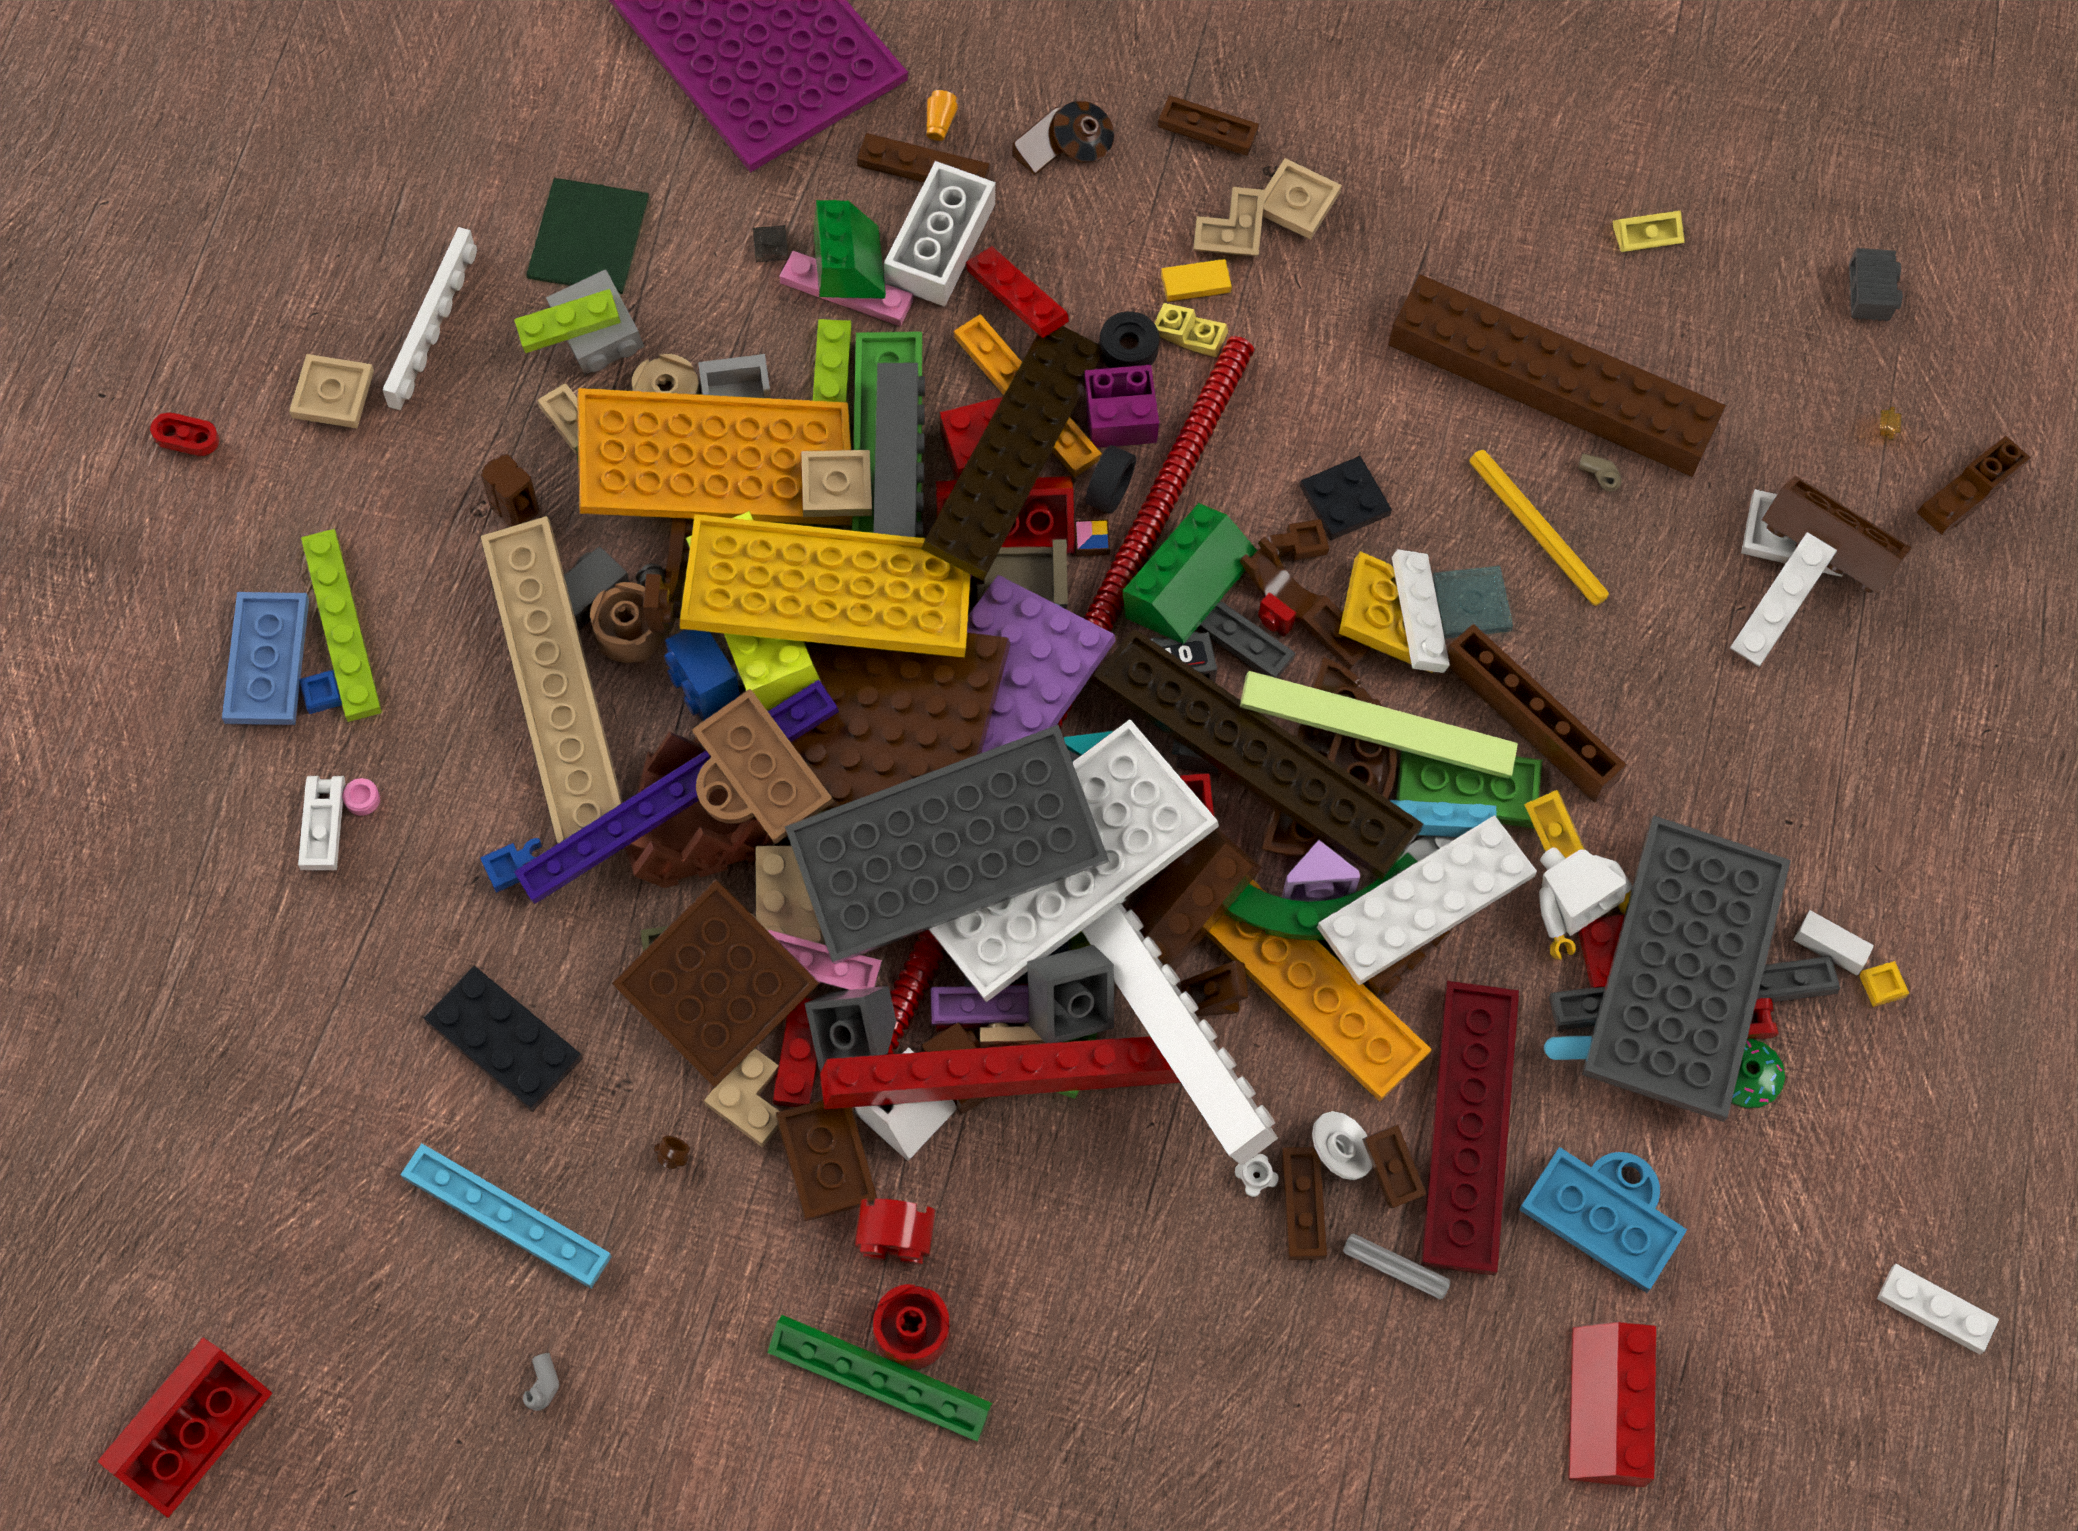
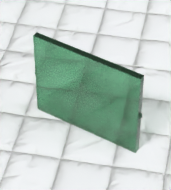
M554 178L527 270V279L571 286L606 269L618 293L623 294L649 200V193L609 187L603 184L597 185Z

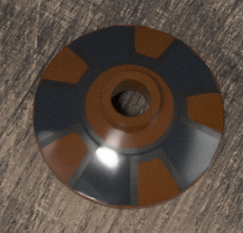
M1073 101L1064 105L1054 118L1053 134L1055 141L1062 152L1071 159L1078 162L1091 163L1102 159L1110 151L1114 142L1113 125L1108 115L1097 105L1088 101ZM1084 124L1088 125L1091 131H1087L1084 128Z

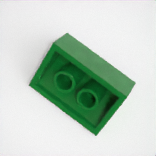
M816 200L813 231L819 297L885 299L886 291L879 226L850 201Z

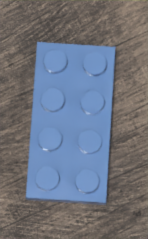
M237 592L222 719L225 724H296L300 688L299 679H301L309 607L307 593Z

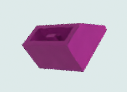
M1143 365L1085 370L1089 439L1096 448L1109 447L1110 445L1127 446L1157 443L1159 417L1152 366Z

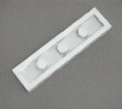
M1807 532L1730 649L1760 667L1837 550Z
M1397 549L1392 556L1412 669L1444 673L1450 664L1428 554Z

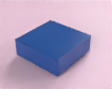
M334 670L299 679L309 714L342 705Z

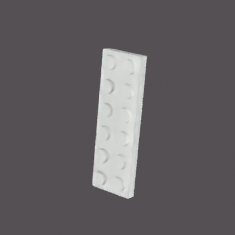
M1494 815L1318 923L1317 928L1356 983L1361 985L1535 877L1537 871Z

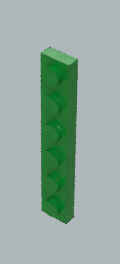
M781 1315L776 1323L767 1353L978 1442L992 1406L991 1402L787 1316Z

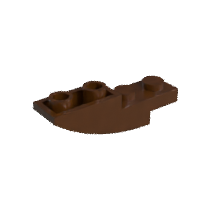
M2005 436L1971 462L1961 475L1922 504L1917 514L1943 535L1953 526L1956 528L1982 506L2031 457Z

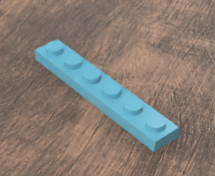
M422 1143L400 1174L404 1180L591 1289L612 1258L611 1253Z

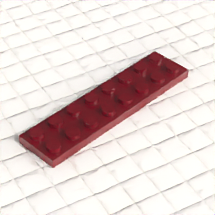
M1454 981L1446 982L1421 1266L1493 1276L1498 1272L1519 990Z

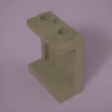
M1053 540L1052 547H1001L984 579V584H977V603L997 575H1000L1067 610L1066 540Z

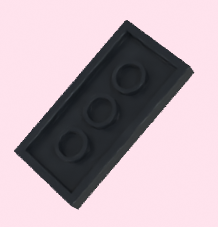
M475 965L424 1017L425 1022L531 1112L535 1111L583 1059L580 1052Z

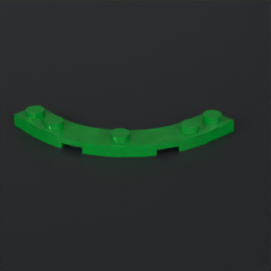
M1407 852L1394 864L1383 880L1378 878L1372 884L1353 894L1326 901L1307 902L1285 899L1266 893L1248 884L1224 914L1239 923L1243 921L1251 926L1265 930V933L1269 935L1297 940H1325L1317 928L1319 922L1418 861Z

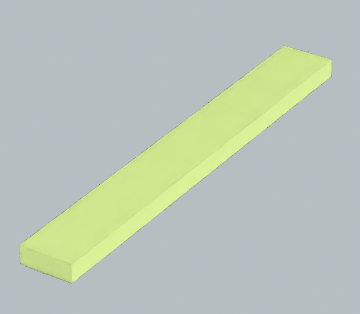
M1249 671L1246 674L1240 702L1241 708L1507 779L1512 776L1518 746L1516 742Z

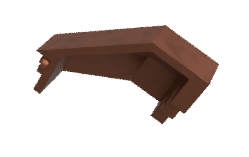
M669 731L655 753L648 751L638 793L706 751L698 739L695 738L694 741H691ZM723 789L713 791L709 796V803L715 806L722 805L727 800L728 792ZM697 801L629 844L625 849L635 877L662 888H668L678 885L679 879L699 874L700 878L727 870V865L745 859L748 860V863L756 861V846H772L774 842L755 817L741 823L720 822L711 817L704 810L700 801Z

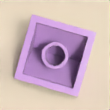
M1318 840L1287 875L1281 898L1308 902L1326 901L1348 896L1356 892L1360 879L1359 870Z

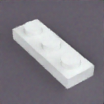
M1898 1264L1891 1267L1877 1297L1881 1302L1978 1354H1982L1985 1351L1999 1321L1993 1315Z

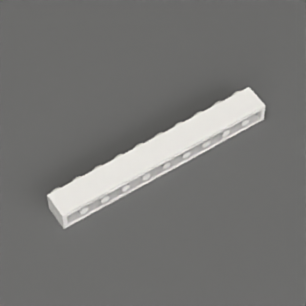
M1124 898L1081 931L1089 943L1095 945L1114 964L1115 983L1228 1155L1243 1165L1278 1139L1271 1128L1275 1121L1263 1105L1256 1106L1251 1098L1256 1094L1254 1089L1243 1076L1240 1078L1236 1076L1232 1070L1236 1066L1234 1059L1224 1047L1220 1050L1213 1041L1217 1038V1034L1205 1019L1202 1021L1198 1019L1194 1013L1199 1009L1197 1004L1186 991L1180 992L1176 986L1180 979L1168 964L1163 966L1157 957L1162 954L1160 949L1149 936L1146 939L1143 937L1139 930L1144 926L1131 909L1128 912L1122 905L1126 901Z

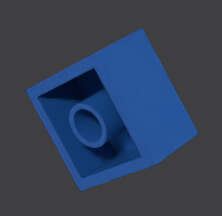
M685 629L665 640L668 653L664 655V658L670 668L667 670V673L675 688H683L686 694L684 701L693 716L699 714L702 721H705L740 696L737 675L710 632Z

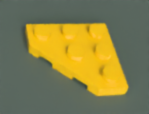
M1360 551L1354 559L1339 634L1412 665L1394 568L1391 564Z

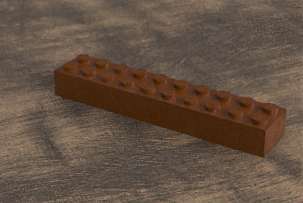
M1419 274L1393 323L1388 343L1391 347L1691 477L1694 476L1726 405L1421 274Z

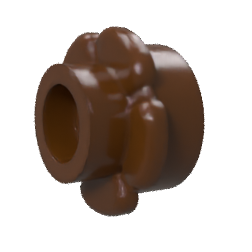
M668 1135L662 1138L660 1144H655L654 1152L658 1154L657 1161L662 1166L676 1169L678 1166L681 1167L687 1164V1155L690 1148L683 1140Z

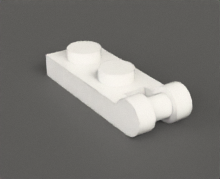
M307 776L298 860L300 870H337L343 806L342 794L346 787L344 776H332L331 779H320L319 776ZM320 794H330L329 799H318Z

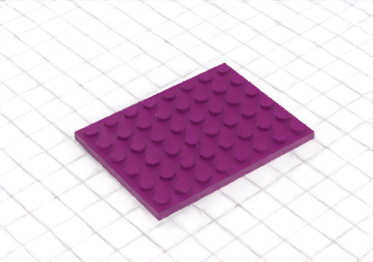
M609 0L750 173L908 80V71L847 0Z

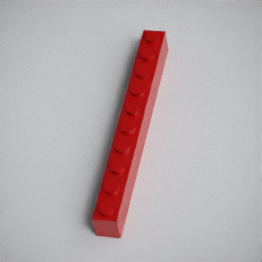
M1151 1036L832 1058L826 1060L820 1073L824 1109L1181 1083Z

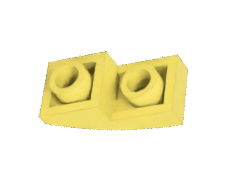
M1163 303L1154 323L1161 338L1183 348L1216 358L1228 334L1227 324L1198 318L1195 315L1194 309Z

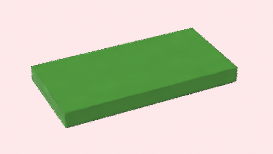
M1401 750L1396 800L1496 806V818L1501 824L1535 829L1524 804L1539 798L1542 760L1516 756L1512 776L1507 779Z

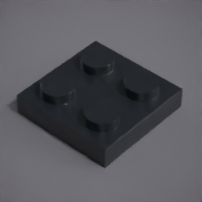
M1361 456L1307 477L1300 482L1302 492L1317 518L1322 520L1323 528L1330 540H1334L1391 515L1392 509Z

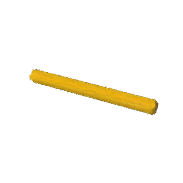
M1485 450L1475 452L1469 459L1472 467L1591 604L1597 606L1603 603L1609 596L1606 588Z

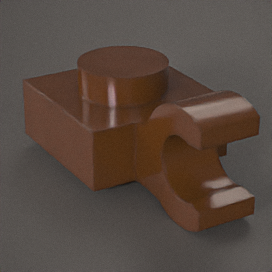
M1321 519L1288 524L1287 534L1268 536V540L1278 549L1279 557L1292 551L1294 560L1324 556L1329 551Z

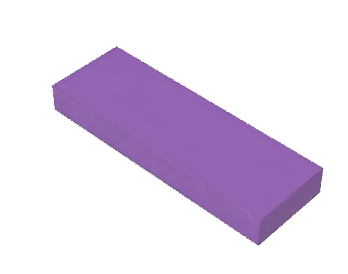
M1028 985L1007 986L987 1002L974 986L931 987V1026L955 1025L958 1022L960 1025L1029 1023Z

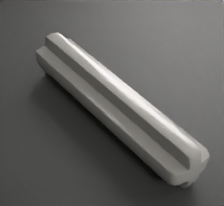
M1351 1234L1348 1237L1343 1249L1345 1254L1438 1299L1445 1297L1450 1286L1448 1278L1356 1234Z

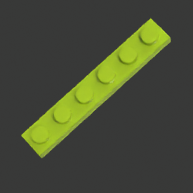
M335 529L301 537L345 717L350 722L380 714L382 710Z

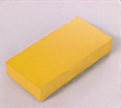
M1225 259L1161 268V278L1167 302L1231 293L1232 285Z

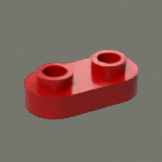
M167 412L155 417L150 426L155 442L162 448L196 456H205L214 452L219 445V435L215 426L206 420ZM168 432H175L172 436H166ZM201 439H207L203 443H198Z

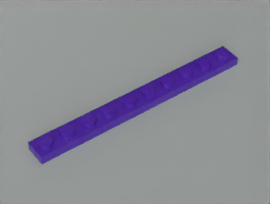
M820 680L815 681L768 711L790 742L839 712L838 707ZM704 751L515 870V875L534 904L538 903L699 801L696 792V781L702 766L711 758L709 754Z

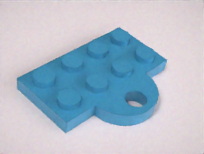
M1559 1147L1519 1209L1645 1293L1650 1291L1687 1231L1686 1228L1655 1209L1660 1198V1184L1652 1167L1642 1158L1625 1152L1607 1154L1590 1167ZM1624 1167L1635 1168L1640 1174V1182L1637 1184L1626 1182L1621 1174Z

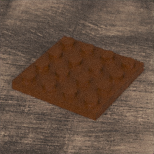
M716 879L612 984L715 1088L820 982Z

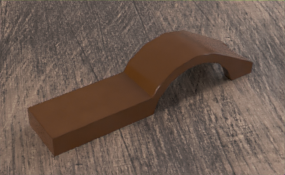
M1264 536L1258 543L1260 549L1251 558L1247 554L1241 558L1240 562L1264 598L1270 592L1295 611V621L1300 622L1350 670L1371 647L1339 634L1343 612L1325 595L1311 593L1300 586L1283 567L1278 556V549Z

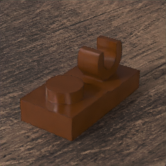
M1399 1125L1391 1126L1362 1138L1389 1208H1395L1426 1195Z

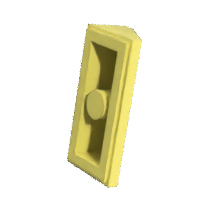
M1681 210L1613 220V228L1621 252L1685 243Z

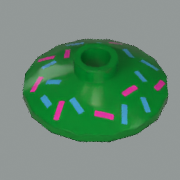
M1747 1039L1731 1102L1734 1105L1747 1109L1761 1108L1773 1102L1783 1089L1785 1081L1783 1063L1776 1051L1764 1042L1754 1039ZM1752 1064L1758 1071L1757 1074L1749 1073L1746 1065Z

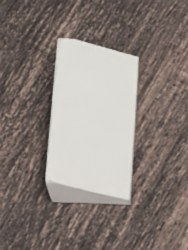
M1811 910L1807 913L1793 939L1822 957L1831 956L1833 963L1856 976L1865 966L1874 946Z

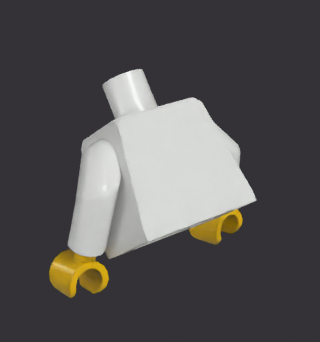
M1554 847L1546 851L1540 859V862L1547 871L1543 874L1539 899L1541 915L1548 935L1554 938V942L1550 945V954L1554 959L1562 960L1559 952L1561 943L1566 946L1569 955H1573L1576 950L1574 942L1565 938L1564 934L1566 931L1570 936L1617 905H1619L1620 911L1625 914L1632 884L1616 861L1592 855L1586 850H1578L1568 858H1565Z

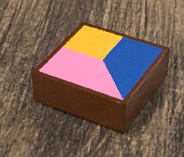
M1108 519L1074 520L1076 556L1110 555Z

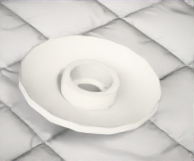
M1334 1111L1324 1113L1316 1120L1312 1131L1314 1148L1328 1169L1341 1178L1356 1180L1366 1176L1372 1169V1163L1362 1138L1367 1137V1134L1361 1126L1344 1113Z

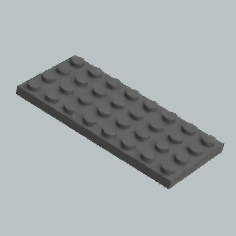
M1059 725L785 826L826 946L834 964L1110 862Z
M1653 815L1647 830L1582 1075L1722 1122L1728 1118L1791 860Z

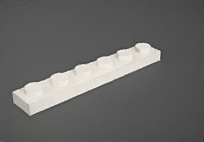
M461 227L457 228L382 389L388 407L401 410L405 400H409L413 394L414 380L418 372H422L426 366L427 352L431 344L434 345L438 340L439 326L443 317L447 318L450 314L455 291H459L463 286L464 272L467 265L472 264L475 260L477 246L474 245L471 230Z

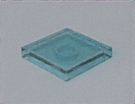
M1500 566L1433 573L1432 578L1444 639L1459 637L1473 623L1484 634L1512 631L1513 623Z

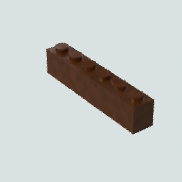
M1474 623L1449 644L1447 650L1449 668L1594 803L1619 781L1627 764Z

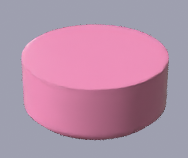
M355 779L349 782L343 790V802L348 811L354 815H368L375 811L380 803L379 791L376 785L368 779Z

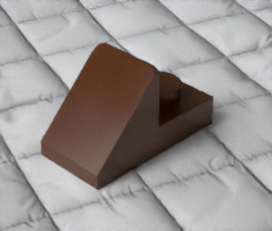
M1234 960L1181 981L1182 993L1186 991L1199 1008L1194 1012L1196 1016L1235 1014L1239 1012V1001L1248 998L1245 963Z

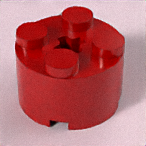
M875 1198L874 1206H870L867 1199H862L855 1247L860 1248L864 1258L885 1260L886 1254H892L900 1257V1262L922 1265L923 1257L930 1256L936 1210L927 1206L926 1213L917 1211V1203Z
M913 1284L900 1285L888 1291L880 1299L873 1317L874 1340L882 1357L913 1370L925 1368L938 1360L948 1345L950 1333L949 1313L942 1298L930 1289ZM910 1321L913 1326L918 1325V1331L914 1333L910 1330L905 1331V1323Z

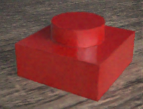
M1269 592L1260 603L1258 617L1267 629L1273 632L1277 631L1285 637L1293 628L1296 612Z

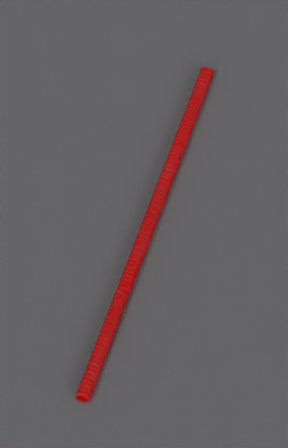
M1231 336L1227 339L1226 345L1223 347L1222 353L1214 365V369L1210 372V376L1206 380L1201 394L1197 397V402L1193 405V410L1190 411L1184 427L1180 430V435L1176 438V443L1173 444L1171 451L1167 455V460L1163 463V468L1159 471V476L1155 478L1154 485L1151 486L1150 493L1146 496V501L1143 502L1141 510L1137 513V518L1134 519L1128 535L1124 538V543L1120 546L1119 552L1115 556V561L1111 563V569L1107 571L1106 578L1102 581V586L1097 590V595L1093 598V604L1089 606L1088 613L1084 616V619L1109 632L1112 631L1113 624L1116 623L1117 616L1122 611L1121 607L1124 606V588L1148 561V556L1153 550L1152 547L1156 545L1157 538L1161 535V530L1164 529L1166 521L1169 520L1170 513L1174 510V505L1178 502L1183 488L1187 485V480L1191 477L1192 471L1195 469L1196 463L1204 451V447L1208 444V440L1212 436L1213 430L1221 418V414L1224 412L1230 397L1234 393V389L1238 385V381L1242 377V373L1246 370V365L1254 354L1255 349L1253 345L1245 338ZM1072 704L1057 724L1060 729L1063 726L1062 721L1067 719V713L1072 709ZM929 930L919 934L918 938L920 941L915 942V951L909 953L910 961H905V970L899 973L900 980L894 982L895 990H890L896 1024L887 1055L894 1054L892 1050L898 1048L899 1042L897 1040L902 1039L904 1036L902 1030L908 1029V1020L913 1019V1010L918 1009V1000L920 1001L924 997L922 991L928 990V981L933 980V972L939 968L937 962H941L944 958L942 952L946 951Z

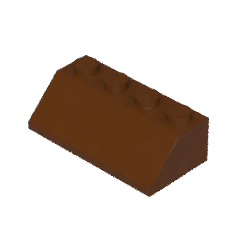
M1796 475L1781 488L1761 519L1768 524L1766 528L1771 533L1781 538H1784V536L1789 537L1797 542L1796 547L1808 532L1836 549L1837 552L1827 567L1837 574L1842 575L1846 573L1856 579L1854 581L1855 585L1868 593L1875 591L1879 594L1911 550L1910 546Z
M1218 828L1175 859L1132 910L1144 926L1139 930L1143 937L1146 939L1149 936L1160 949L1162 954L1157 957L1163 966L1168 964L1174 972L1262 869L1259 864Z

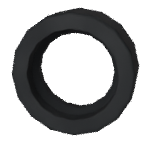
M1110 445L1104 451L1092 474L1086 492V504L1106 513H1113L1122 501L1132 479L1136 465V455Z

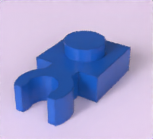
M539 838L530 839L525 843L523 849L519 851L516 850L512 843L480 857L496 893L520 882L514 871L536 858L532 856V852L542 847Z

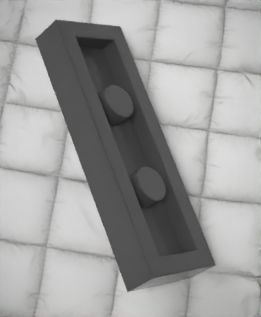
M1219 601L1197 628L1201 633L1209 632L1211 640L1263 675L1279 678L1295 658L1294 651L1222 601Z

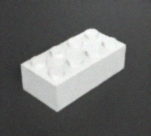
M935 161L884 262L885 284L945 307L966 265V261H968L995 206L996 182Z

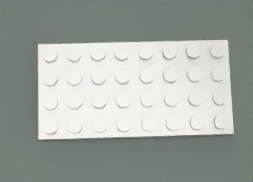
M1128 720L1073 761L1110 862L928 929L986 1002L1028 971L1027 961L1050 955L1219 827L1217 819L1131 720Z

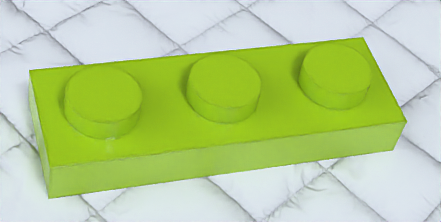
M610 289L514 319L525 353L621 323Z
M818 319L813 401L847 402L852 331L851 320Z

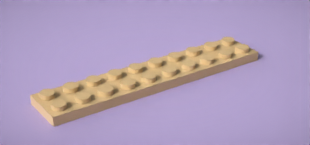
M545 516L482 535L481 540L558 844L623 802L551 522Z

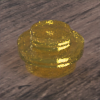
M1890 406V410H1881L1880 436H1888V440H1894V433H1901L1902 413H1895V406Z

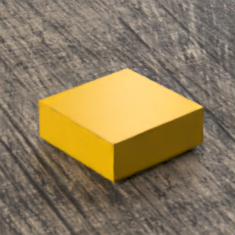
M1895 961L1863 970L1859 974L1873 1007L1906 998L1909 994Z

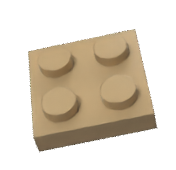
M1284 158L1265 188L1263 217L1311 240L1341 193L1342 185Z
M306 354L289 410L291 417L358 428L374 373L372 364Z
M870 450L801 451L803 517L872 516Z

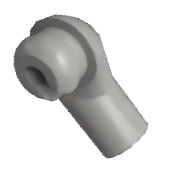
M550 1353L540 1354L532 1359L538 1379L530 1391H525L523 1402L527 1408L535 1411L546 1408L559 1389V1380Z

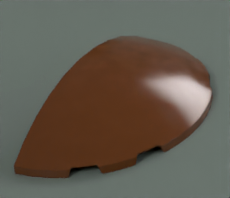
M1326 657L1322 658L1311 685L1312 688L1382 706L1377 698L1373 699L1361 686V679L1339 663ZM1297 723L1293 736L1388 799L1396 774L1397 756L1395 748ZM1271 805L1261 850L1285 856H1305L1318 840L1330 849H1336Z

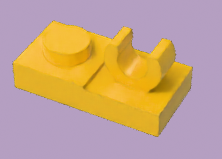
M1558 790L1524 804L1545 852L1555 847L1565 858H1568L1578 850H1585Z

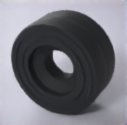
M1124 311L1111 316L1104 323L1100 332L1099 345L1103 352L1101 358L1109 368L1152 365L1157 358L1159 348V332L1156 325L1150 318L1138 312ZM1132 337L1137 340L1138 346L1133 349H1126L1120 344V341L1123 338Z

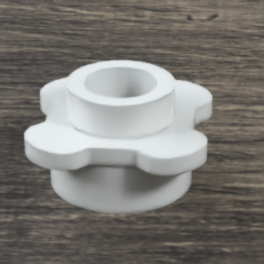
M1257 1154L1245 1164H1238L1235 1168V1176L1242 1179L1246 1186L1245 1192L1251 1197L1258 1196L1260 1191L1266 1187H1275L1279 1180L1278 1174L1272 1171L1268 1158L1263 1154ZM1258 1172L1260 1177L1255 1178L1253 1173Z

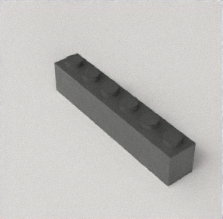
M877 363L874 533L923 538V521H917V512H924V492H917L918 483H924V462H918V454H924L925 439L924 433H918V425H925V404H919V396H925V376H919L918 363Z

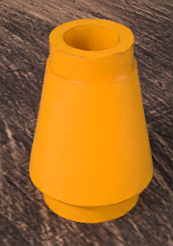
M936 90L927 99L926 136L931 140H945V136L958 109L957 97L951 92Z

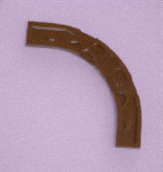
M672 518L665 571L666 583H663L662 577L659 574H646L643 610L651 632L669 633L674 626L675 620L680 619L683 601L681 594L690 551L686 538L692 535L694 519Z

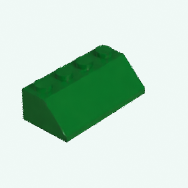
M1198 503L1124 588L1123 599L1126 619L1184 644L1245 572V568L1240 562L1241 558L1245 554L1251 558L1258 550L1227 514Z

